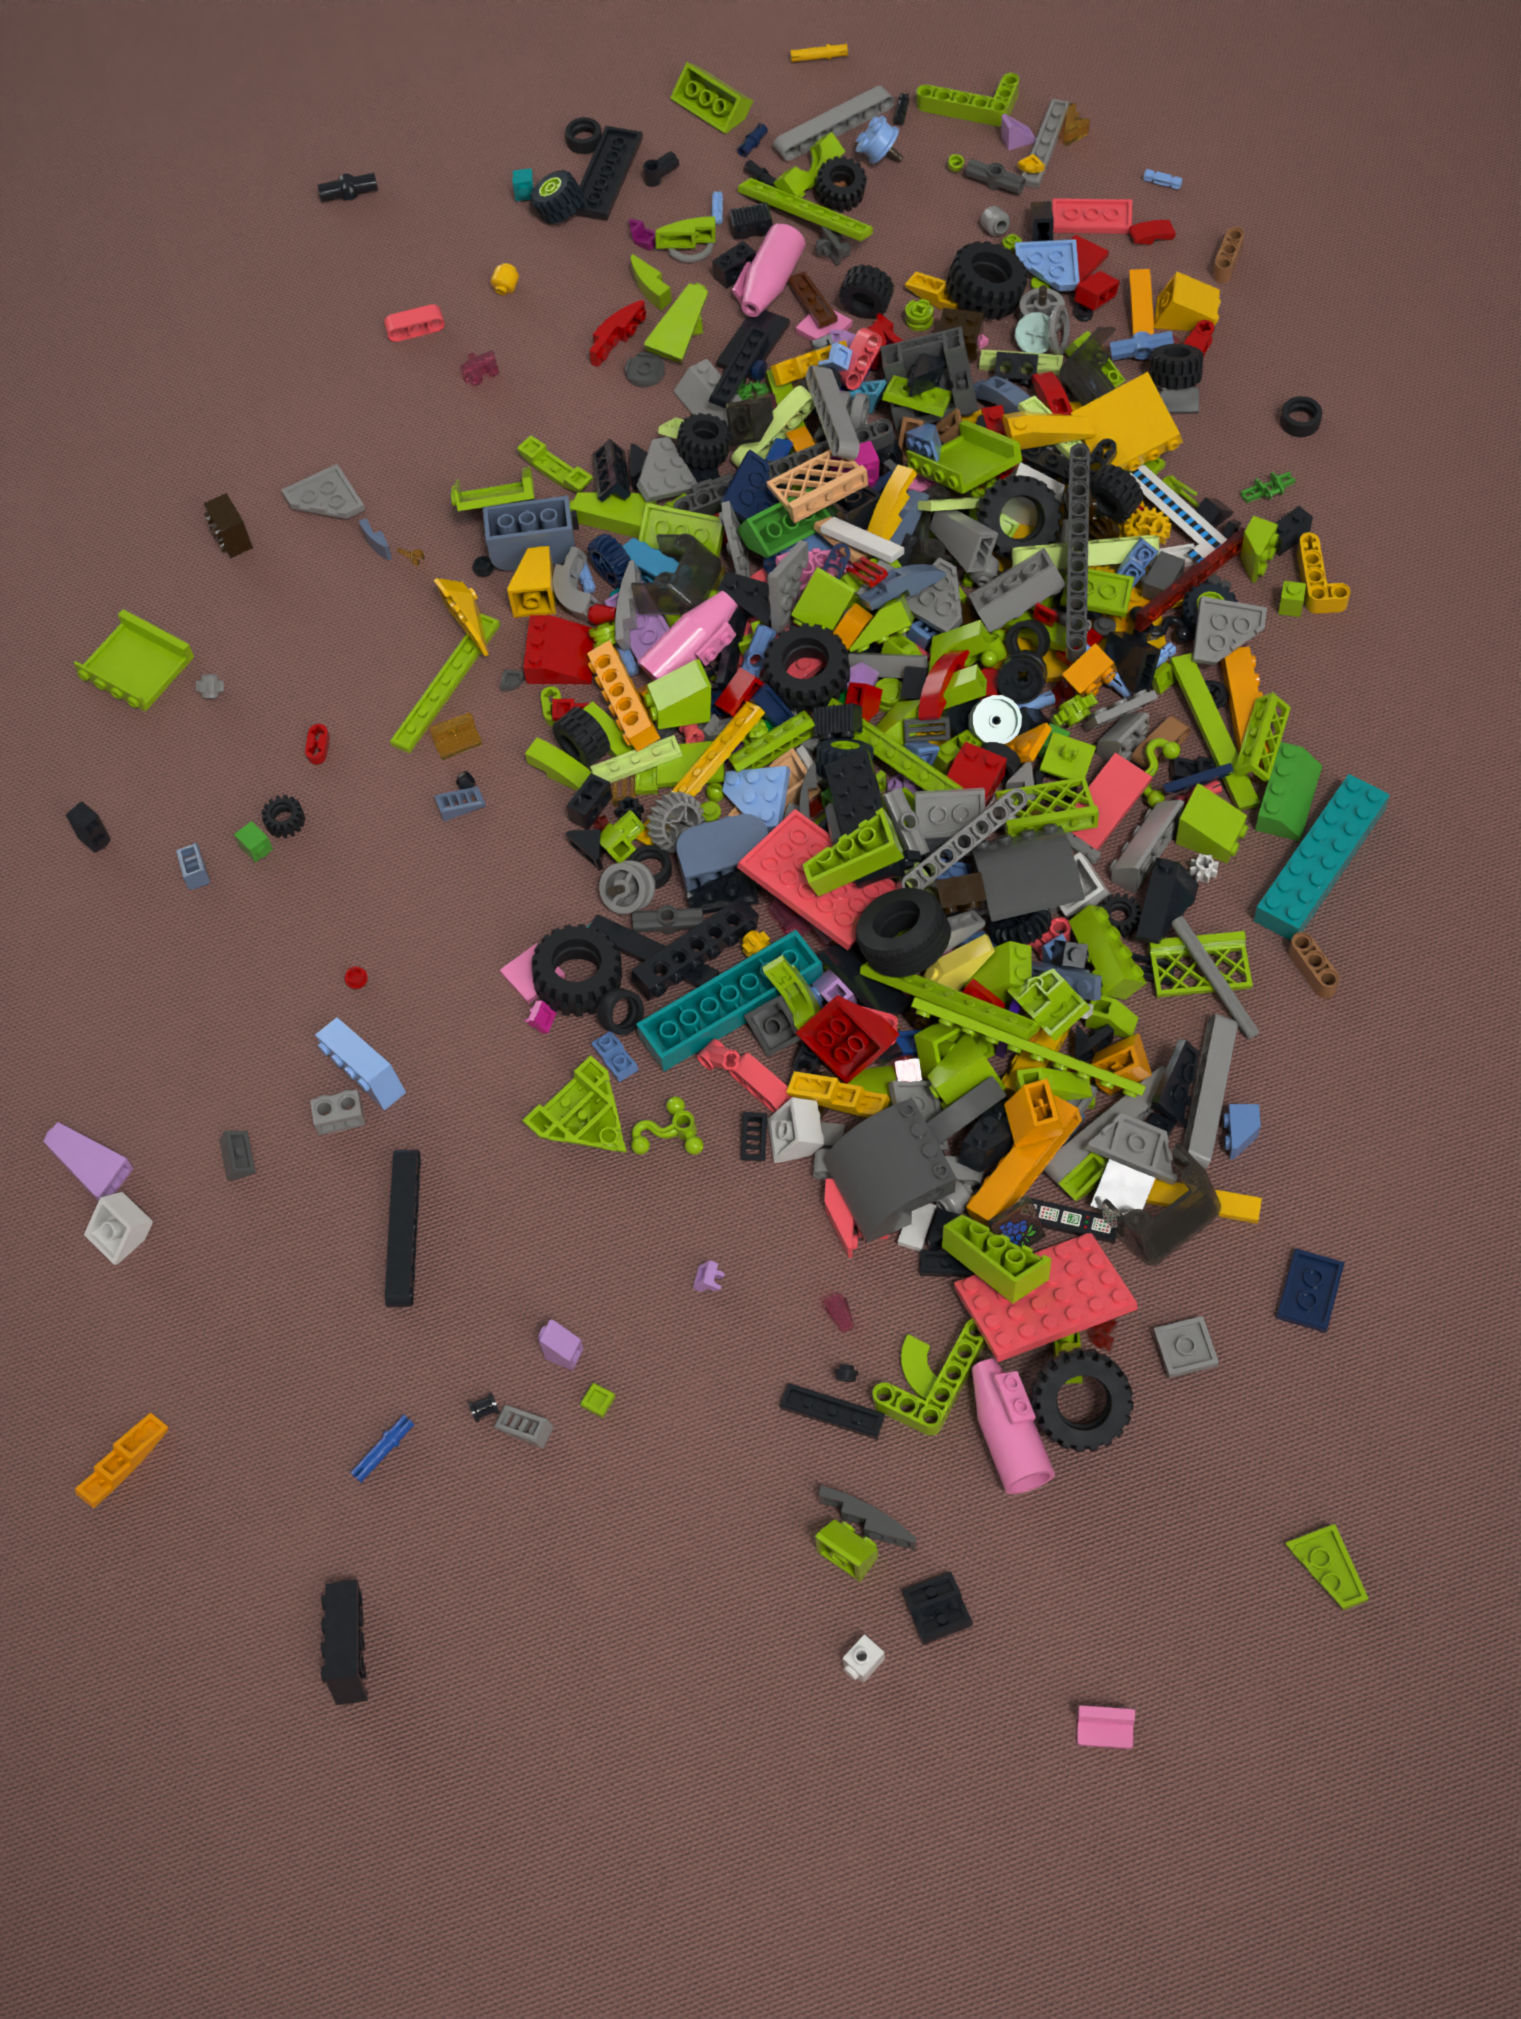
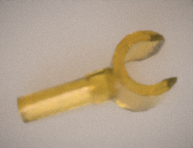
M398 548V553L411 558L415 566L420 564V560L417 557L424 559V553L420 549L409 552Z

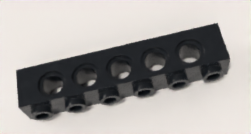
M740 896L632 969L631 982L648 1001L654 997L662 996L667 988L673 984L681 983L691 971H698L705 962L710 959H716L724 949L733 947L740 938L756 930L759 914ZM711 936H717V937H719V938H718V939H714V938H711ZM694 948H698V949H700L701 951H695V950H693V949H694ZM674 961H682L683 963L678 964ZM662 973L664 974V976H658L656 974Z

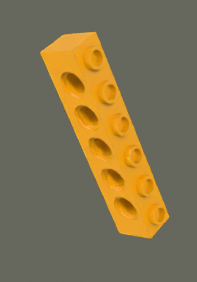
M609 640L588 652L587 654L591 661L588 665L593 674L598 675L595 677V680L601 689L604 687L605 689L601 692L608 703L611 702L608 707L614 717L618 716V719L615 721L620 730L625 731L622 736L627 745H633L638 752L661 739L619 653Z

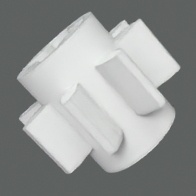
M1199 854L1197 860L1191 859L1189 873L1194 875L1197 882L1209 883L1211 877H1217L1218 862L1213 861L1212 855Z

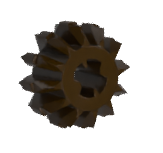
M1099 516L1089 526L1088 541L1118 538L1120 536V528L1111 518Z

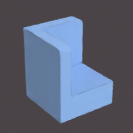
M838 342L832 343L829 359L819 361L818 366L824 368L832 367L838 372L847 371L853 350Z

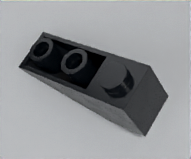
M922 353L920 360H915L907 383V388H910V397L939 386L945 367V358Z

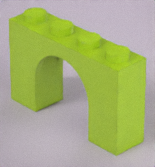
M978 620L933 636L932 647H930L931 658L928 663L929 672L935 662L949 651L969 650L970 654L968 657L988 651L990 634L982 621ZM978 665L953 673L943 695L947 701L944 709L986 695L987 679Z

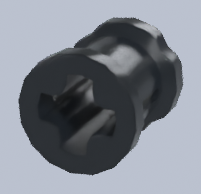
M492 1392L488 1393V1397L476 1402H468L476 1423L480 1422L481 1418L495 1413L497 1415L500 1413Z

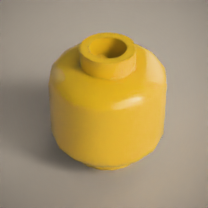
M503 263L498 265L494 269L490 281L491 286L499 295L513 293L519 280V274L516 268L510 264Z

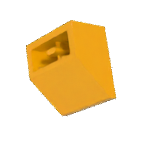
M1095 643L1062 676L1075 692L1084 698L1092 693L1096 696L1100 691L1098 688L1104 683H1110L1116 677L1115 672L1118 670L1114 662Z
M1138 1033L1096 1052L1091 1065L1136 1082L1152 1076L1142 1040ZM1095 1078L1096 1085L1108 1095L1124 1089L1114 1085L1113 1089L1099 1084L1100 1079Z
M1048 1078L1023 1085L1004 1104L1016 1148L1064 1134Z

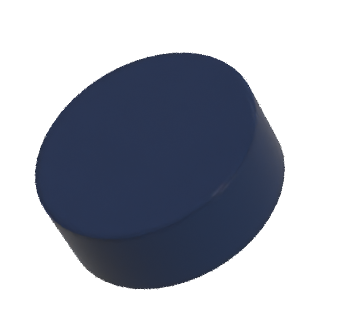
M759 359L754 363L751 369V378L759 382L763 380L767 371V362Z

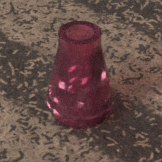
M838 1293L824 1301L826 1306L824 1309L842 1333L855 1327L847 1297H843L842 1293Z

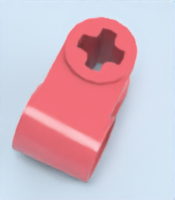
M1062 917L1053 919L1048 932L1042 934L1043 938L1035 940V943L1028 944L1040 955L1039 958L1041 960L1042 945L1060 935L1056 933L1057 931H1064L1063 935L1066 941L1070 942L1071 926L1067 919Z

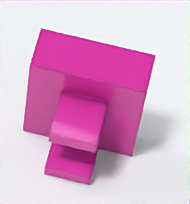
M536 1001L534 1006L530 1008V1016L525 1019V1022L530 1027H535L540 1033H549L557 1013L551 1010L544 1001Z

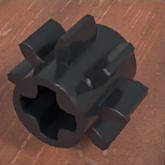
M627 796L622 801H618L619 808L615 809L617 817L622 818L631 810L640 821L642 820L641 813H644V807L642 804H639V798L634 799Z

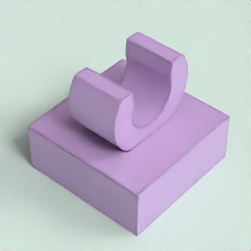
M709 1260L698 1267L693 1289L700 1292L707 1289L711 1291L721 1289L722 1286L714 1281L715 1277L721 1279L725 1276L722 1271L717 1270L718 1263Z

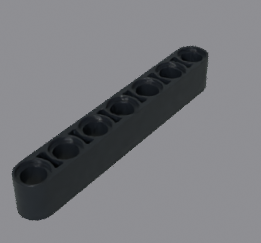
M419 1149L394 1150L385 1282V1304L387 1308L412 1307L414 1302L421 1172Z

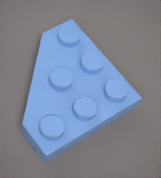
M1076 239L1015 243V254L1019 257V261L1023 262L1027 271L1058 291L1075 290L1079 283Z
M788 766L741 770L738 773L737 771H726L723 792L743 814L757 816L765 823L767 830L772 831L783 821L791 770Z

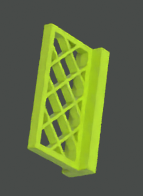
M1085 777L1020 787L1019 789H1022L1026 795L1035 794L1038 797L1034 802L1029 799L1027 800L1026 805L1030 807L1026 812L1020 810L1016 813L1021 818L1007 820L1004 823L1005 835L1010 834L1011 837L1020 835V832L1026 829L1042 830L1043 826L1053 823L1057 824V826L1061 825L1065 833L1097 828L1099 811L1097 805H1094ZM1082 786L1083 790L1077 794L1070 789L1071 787ZM1013 789L996 791V801ZM1051 790L1061 792L1057 798L1047 794ZM1011 795V798L1015 799L1013 805L1017 806L1018 799ZM1067 795L1073 798L1074 801L1068 804L1061 799ZM1042 799L1052 802L1048 808L1039 803ZM1079 801L1088 805V807L1077 808L1075 806L1078 804ZM1057 805L1066 809L1059 812L1053 811ZM1034 809L1043 813L1035 816L1030 815Z
M1245 931L1196 935L1206 952L1214 954L1219 958L1215 963L1216 967L1222 961L1233 967L1228 975L1220 971L1226 982L1229 983L1228 985L1232 991L1252 989L1253 984L1245 945ZM1180 937L1165 938L1159 944L1149 942L1148 955L1151 959L1157 998L1216 992L1211 983L1207 981L1206 976L1202 978L1193 971L1198 965L1196 961L1190 968L1179 962L1183 956L1193 958ZM1230 952H1241V959L1237 964L1226 957ZM1166 958L1172 964L1165 971L1157 965L1156 959ZM1175 965L1186 972L1180 980L1169 973ZM1237 970L1245 976L1246 982L1237 983L1230 977ZM1188 975L1199 981L1196 987H1188L1183 983ZM1164 977H1168L1175 983L1172 989L1161 990L1160 983Z

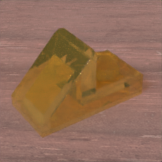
M1069 103L1064 130V146H1068L1089 134L1090 119L1079 118L1080 112H1076L1077 103Z

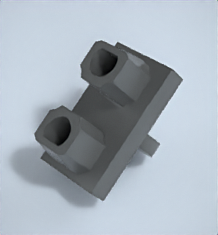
M823 226L821 229L823 235L821 239L816 241L815 251L819 256H829L835 266L840 265L842 258L850 255L851 246L848 242L841 243V233L834 230L831 231Z

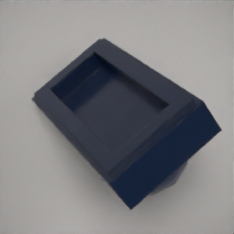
M767 683L762 684L750 699L753 704L763 709L765 714L761 718L767 719L774 728L795 716Z

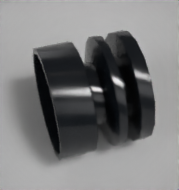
M1026 649L1018 650L1008 655L999 670L997 678L998 689L1001 694L1017 704L1029 703L1036 699L1042 692L1048 675L1045 661L1036 652ZM1025 671L1028 672L1027 677H1026V676L1021 677V676L1019 675L1020 672H1022V673L1025 672Z

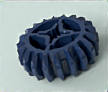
M604 533L595 537L589 543L588 553L591 557V562L595 566L594 568L597 569L603 580H606L608 585L611 584L614 589L621 587L622 579L631 559L626 549L622 547L621 543L617 542L616 538Z

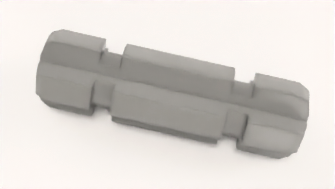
M1072 832L1066 833L1072 850L1077 853L1081 852L1093 864L1100 859V851L1095 848L1091 849V845L1078 836L1074 837Z

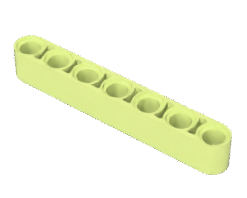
M1142 535L1089 540L1088 566L1122 563L1140 537L1159 551V536ZM1068 542L1012 548V567L1045 548L1056 568L1065 569L1067 568Z

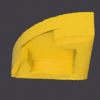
M1034 154L1017 162V168L1027 173H1038L1045 170V165Z

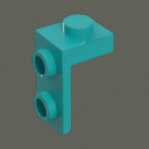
M532 169L514 170L512 183L516 201L531 199L530 194L534 188Z

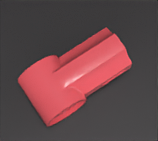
M713 1039L697 1054L699 1062L710 1071L715 1067L734 1071L739 1066L740 1055L738 1052L726 1048L716 1039Z

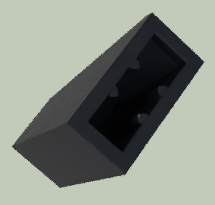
M1051 201L1031 202L1030 225L1032 242L1053 241L1054 217Z
M1126 631L1109 632L1104 653L1114 662L1122 680L1133 693H1138L1145 689L1147 692H1150L1161 649Z

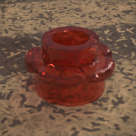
M598 815L594 824L596 829H600L602 832L609 822L606 815L600 817Z

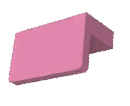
M1079 1706L1077 1744L1080 1746L1132 1749L1135 1709Z

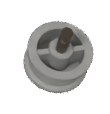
M1045 285L1030 290L1020 300L1019 321L1025 315L1032 312H1041L1050 317L1054 307L1059 304L1065 306V301L1058 292L1048 289ZM1061 312L1057 318L1056 332L1064 323Z
M633 860L613 864L604 871L599 883L600 895L609 909L616 913L628 914L641 910L650 904L655 894V880L651 871L644 864Z

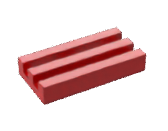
M863 556L859 558L860 563L856 561L852 563L853 568H846L849 576L870 588H873L888 576L885 568Z

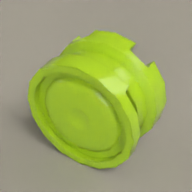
M919 299L916 302L914 300L910 301L905 308L907 327L919 332L929 329L934 321L933 305H930L929 301L925 299Z
M615 621L612 622V625L604 623L599 625L596 630L592 628L588 631L590 637L597 641L593 644L594 648L609 640L612 644L617 643Z
M884 678L875 685V687L883 690L879 710L888 713L896 702L901 701L902 682L895 678Z

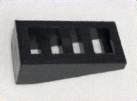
M743 1112L741 1161H766L767 1113ZM748 1122L762 1123V1127L748 1126ZM748 1131L762 1132L761 1136L748 1135ZM747 1140L761 1141V1145L747 1144ZM747 1149L761 1150V1154L746 1153Z

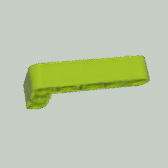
M1015 73L1003 75L994 97L924 84L917 88V108L922 112L1001 126L1002 115L1004 113L1008 116L1011 115L1018 98L1019 76Z
M973 1319L969 1320L963 1328L926 1401L884 1382L877 1384L873 1389V1405L875 1409L926 1435L931 1436L939 1433L972 1371V1367L976 1364L986 1344L982 1335L974 1337L970 1334L971 1331L978 1330ZM966 1351L971 1356L969 1358H961L959 1353ZM950 1373H956L960 1378L951 1380L947 1376ZM882 1394H887L891 1398L883 1402L878 1397ZM938 1395H946L949 1399L945 1402H940L936 1400V1397ZM905 1405L912 1406L914 1410L912 1412L906 1413L903 1412L901 1408ZM932 1416L937 1421L934 1424H928L924 1419Z

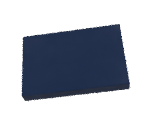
M1228 763L1166 783L1164 788L1167 794H1174L1195 787L1197 783L1202 785L1233 775L1234 770L1232 764Z
M1295 1248L1276 1319L1326 1333L1345 1262Z

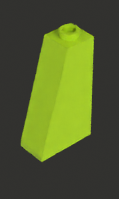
M689 283L645 340L644 350L683 364L708 298V290H706L705 286L694 283V285Z
M578 492L575 499L571 500L570 508L571 511L576 510L579 524L639 539L645 504L657 505V500L646 502L641 493H631L624 500L617 493H612L602 503L598 499L597 493Z

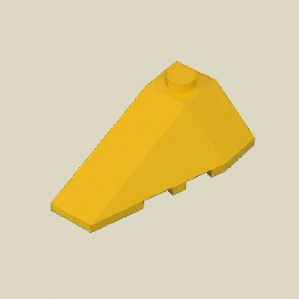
M1027 411L1002 415L1007 437L1020 442L1021 450L1095 437L1090 417Z

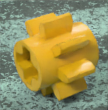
M753 930L747 933L742 940L744 943L742 945L744 948L743 952L749 958L771 945L769 942L770 938L764 931L759 933Z

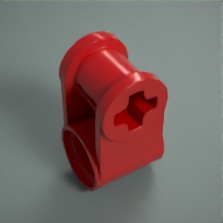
M1209 320L1199 321L1191 334L1186 338L1184 344L1200 349L1204 354L1203 356H1205L1213 341L1214 324Z

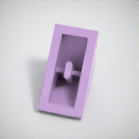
M1005 113L1002 115L1001 139L1008 151L1036 141L1028 126Z

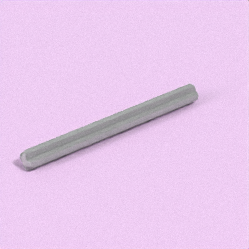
M1180 916L1173 920V928L1235 1021L1238 1022L1246 1038L1252 1039L1259 1034L1258 1028L1184 917Z

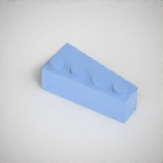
M336 1017L315 1034L320 1043L317 1045L320 1051L325 1056L330 1055L334 1064L338 1068L342 1067L345 1073L384 1111L406 1093L391 1064L339 1018Z

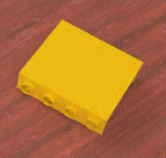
M1148 372L1071 412L1072 416L1091 418L1095 437L1084 439L1091 453L1101 440L1109 438L1115 441L1117 455L1111 465L1119 466L1123 470L1135 471L1147 461H1154L1166 451L1175 450L1183 443L1181 434ZM1111 447L1108 449L1103 448L1104 454L1107 450L1111 451ZM1096 463L1098 468L1100 469L1102 465L1100 463Z

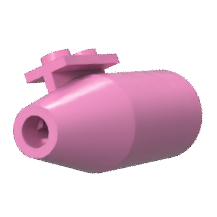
M787 224L771 226L752 263L746 262L732 289L741 305L742 311L750 317L759 316L783 292L805 248V240L802 234L794 227Z
M724 591L717 593L683 614L639 659L638 665L653 681L697 659H700L703 665L707 666L736 636L728 622L738 605Z
M987 1359L977 1363L972 1367L978 1422L1005 1492L1007 1494H1020L1046 1484L1055 1476V1472L1034 1422L1036 1417L1018 1372L1005 1373L995 1359Z

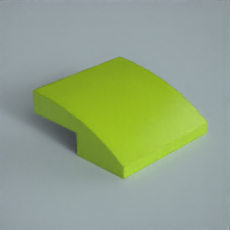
M894 1065L864 1069L848 1084L862 1086L865 1091L887 1094L890 1098L888 1107H891L892 1101L888 1084L892 1081H897Z

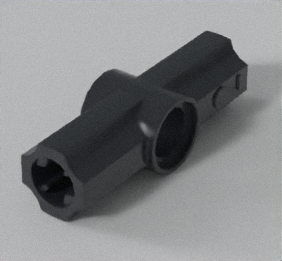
M375 173L356 177L351 174H343L336 181L317 184L321 202L341 197L344 200L350 201L354 200L360 193L378 190Z

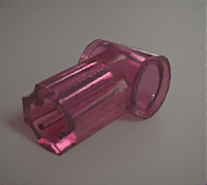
M777 898L772 902L769 912L782 926L785 935L797 930L803 937L812 931L810 922Z

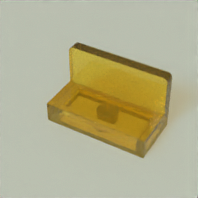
M471 712L429 727L432 740L442 760L482 745V740L476 729Z

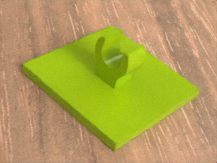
M1053 732L1040 771L1067 780L1086 777L1096 746Z

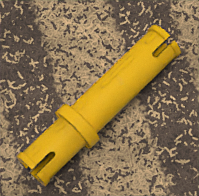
M847 43L831 46L826 44V46L791 50L792 62L823 58L831 60L832 57L848 56Z

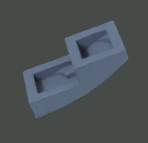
M367 518L360 520L359 523L363 536L370 547L383 558L391 560L390 549L382 530L373 533Z

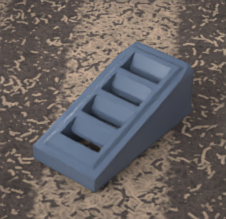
M478 787L434 796L444 822L486 806ZM475 795L477 801L473 802L471 796ZM463 799H467L468 803L464 804Z
M198 843L176 850L182 875L189 890L209 884L210 878Z

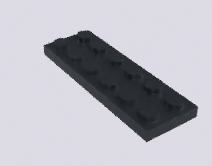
M611 126L605 127L579 185L584 193V200L581 207L574 214L608 220L642 142L643 132Z
M867 749L824 765L842 835L847 834L848 836L859 828L858 824L865 819L869 821L876 816L875 812L883 807L885 810L870 752ZM900 861L855 880L856 886L862 888L902 873Z

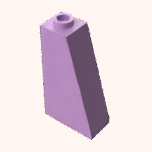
M59 1122L47 1132L43 1141L50 1152L98 1202L100 1197L115 1194L133 1170L130 1162L124 1156Z

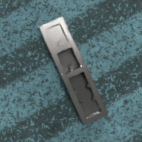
M991 1076L927 1122V1125L938 1145H940L1007 1095L994 1077Z
M821 1485L819 1503L842 1509V1520L864 1526V1536L916 1550L917 1538L896 1520L872 1505L849 1494Z

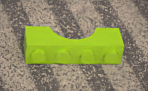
M833 132L822 136L810 147L812 163L809 171L800 170L796 166L785 171L773 182L777 189L802 198L805 195L804 191L816 185L818 170L821 168L822 163H826V160L829 158L833 160L835 156L840 158L846 152Z

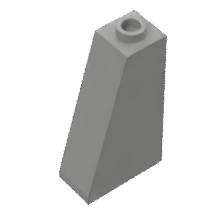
M957 510L935 511L930 529L967 573L986 571L998 533Z

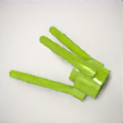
M1173 475L1167 476L1162 480L1178 496L1182 495L1193 506L1199 507V503L1185 492L1187 491L1197 496L1196 491L1178 481Z

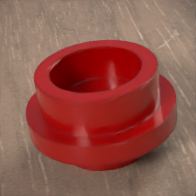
M354 966L347 970L344 980L349 988L360 989L366 985L368 975L363 968Z

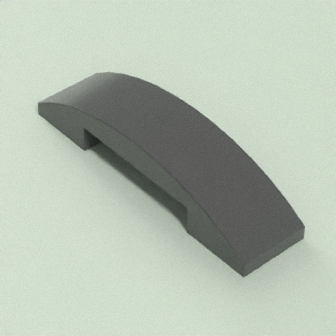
M810 765L800 794V813L810 819L808 791L817 790L816 765Z

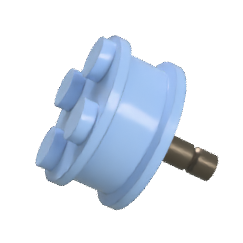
M874 116L869 122L867 130L862 132L856 139L858 143L856 151L859 154L864 153L869 157L871 164L877 163L886 153L898 163L904 157L892 147L898 136L899 128L890 126L886 122L885 116Z

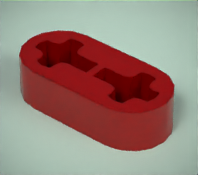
M323 724L311 726L307 735L305 754L307 760L315 765L323 763L328 752L330 735L327 727Z

